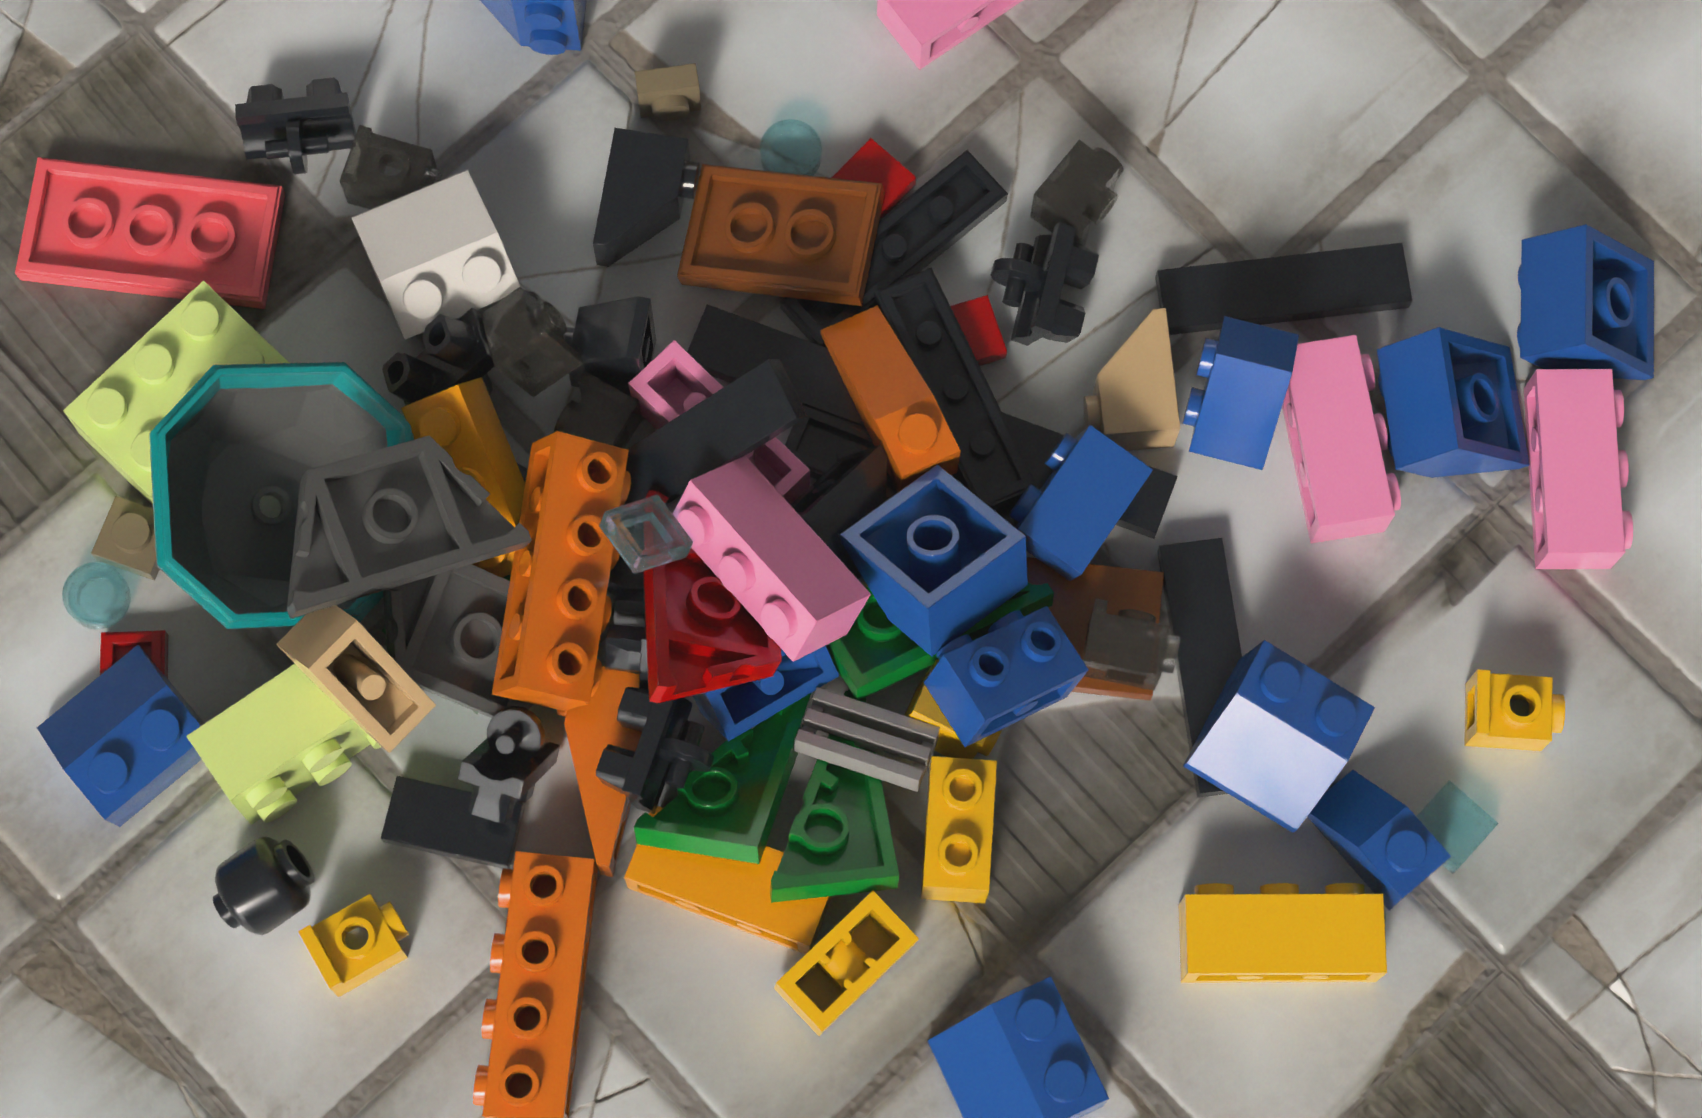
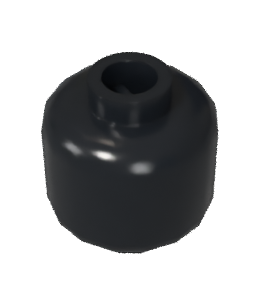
M261 837L245 846L217 867L215 883L218 893L213 896V904L220 917L230 927L237 928L241 925L249 932L264 935L307 907L311 897L309 885L314 882V873L303 853L291 841L285 839L278 842L270 837Z

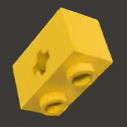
M931 756L920 899L986 903L990 885L997 761Z
M872 891L776 982L774 989L812 1030L820 1036L916 944L919 938Z

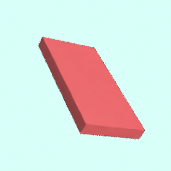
M38 157L15 274L22 281L174 299H184L204 280L229 305L265 309L285 191L279 185Z

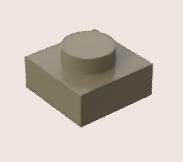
M696 63L634 71L641 118L654 117L660 121H673L687 116L690 111L701 110Z
M115 496L92 549V556L97 561L155 581L160 569L156 566L153 509Z

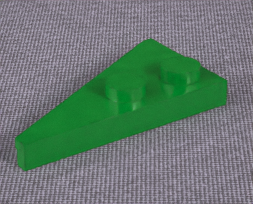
M1028 582L1025 588L960 636L968 634L972 640L988 634V629L996 621L1013 611L1020 610L1023 616H1026L1045 606L1049 608L1053 606L1054 592L1048 583L1035 585ZM869 587L865 588L871 595L848 634L826 645L836 669L858 701L932 665L936 659L938 660L936 654L931 657L888 620Z
M850 689L845 691L844 696L855 699ZM863 698L859 701L866 703V698ZM832 734L828 735V739L876 754V752L855 746L853 741ZM817 759L804 792L800 812L795 816L791 826L788 843L778 870L774 871L771 879V903L898 889L899 871L881 780Z
M815 691L762 721L753 729L747 730L730 741L726 740L711 753L714 755V761L710 771H691L684 789L677 788L678 796L654 817L645 812L636 820L634 825L636 843L760 864L798 752L794 751L795 738L799 729L803 727L804 717L808 708L812 706Z

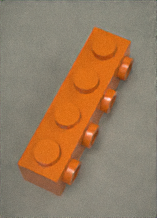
M556 431L532 443L519 520L529 531L532 541L525 548L514 552L492 695L565 711L589 704L591 697L596 693L602 676V664L597 659L600 635L608 625L612 610L611 598L607 596L610 570L616 565L621 551V536L619 533H616L619 511L628 497L631 485L630 473L626 471L628 449Z
M516 851L513 869H502L498 906L499 908H508L505 934H494L490 957V972L500 974L497 999H486L482 1019V1038L492 1039L489 1066L478 1065L473 1092V1104L483 1106V1118H569L598 878V868L595 859Z

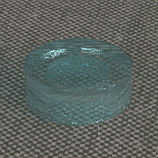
M794 119L782 120L773 124L764 133L760 143V158L764 171L813 176L821 164L822 146L817 132L807 123Z
M92 562L81 565L68 576L63 586L62 599L67 612L77 623L89 629L99 630L115 625L125 616L130 606L131 593L126 580L114 567L105 563Z

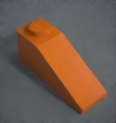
M878 305L822 329L820 334L874 446L881 445L887 454V473L897 493L937 464L950 475L956 474L961 450L933 393Z
M602 666L601 681L596 693L591 697L590 703L565 711L557 710V715L566 717L564 725L600 875L613 877L631 802L625 794L604 785L596 776V769L603 749L608 744L636 751L642 732L622 727L617 720L618 707L625 688H639L640 674L609 670Z

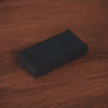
M397 776L381 840L384 843L497 868L510 869L525 807L523 803H515L512 817L506 823H497L468 812L472 792Z

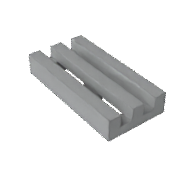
M817 687L813 695L812 706L808 708L805 714L803 727L799 729L795 738L794 751L918 792L938 742L940 727ZM820 730L853 741L857 747L872 752L884 751L914 761V764L910 766L816 735V732Z

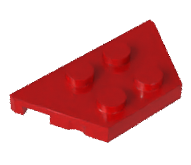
M649 490L641 505L649 702L662 703L773 677L782 661L781 648L766 634L760 624L736 597L724 587L720 579L671 526L669 520L672 513L664 509L669 498L657 491Z

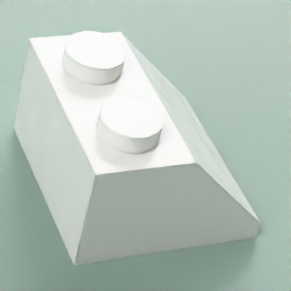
M468 170L351 217L397 327L405 340L425 332L426 326L439 314L456 319L463 316L471 308L478 310L522 291L496 227Z

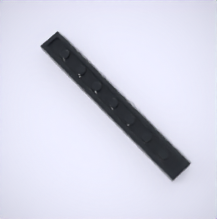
M706 305L687 353L711 376L732 383L766 360L780 359L801 404L865 427L826 347L717 307ZM1003 413L1040 490L1053 469L1045 464V461L1064 435ZM1149 466L1153 471L1116 525L1155 539L1178 476Z

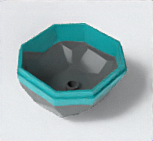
M345 362L213 365L149 433L156 566L227 629L295 626L305 616L302 615L290 619L287 612L302 476L307 470L414 440L411 425L398 410ZM263 496H273L279 501L281 510L278 517L270 518L261 512L259 503ZM383 591L341 603L337 606L360 623L382 599Z

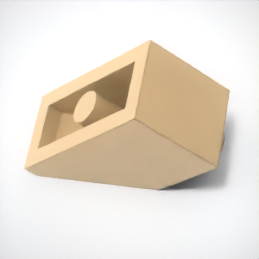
M1166 308L1153 309L1097 374L1093 395L1084 396L1085 428L1089 425L1093 426L1126 451L1174 447L1180 431Z
M337 605L306 614L276 644L327 697L388 753L436 706L355 618Z

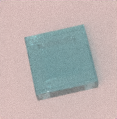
M659 495L607 510L599 524L601 530L634 574L687 557L693 544L692 539Z
M1450 780L1416 816L1451 855L1443 866L1452 874L1460 868L1499 824Z

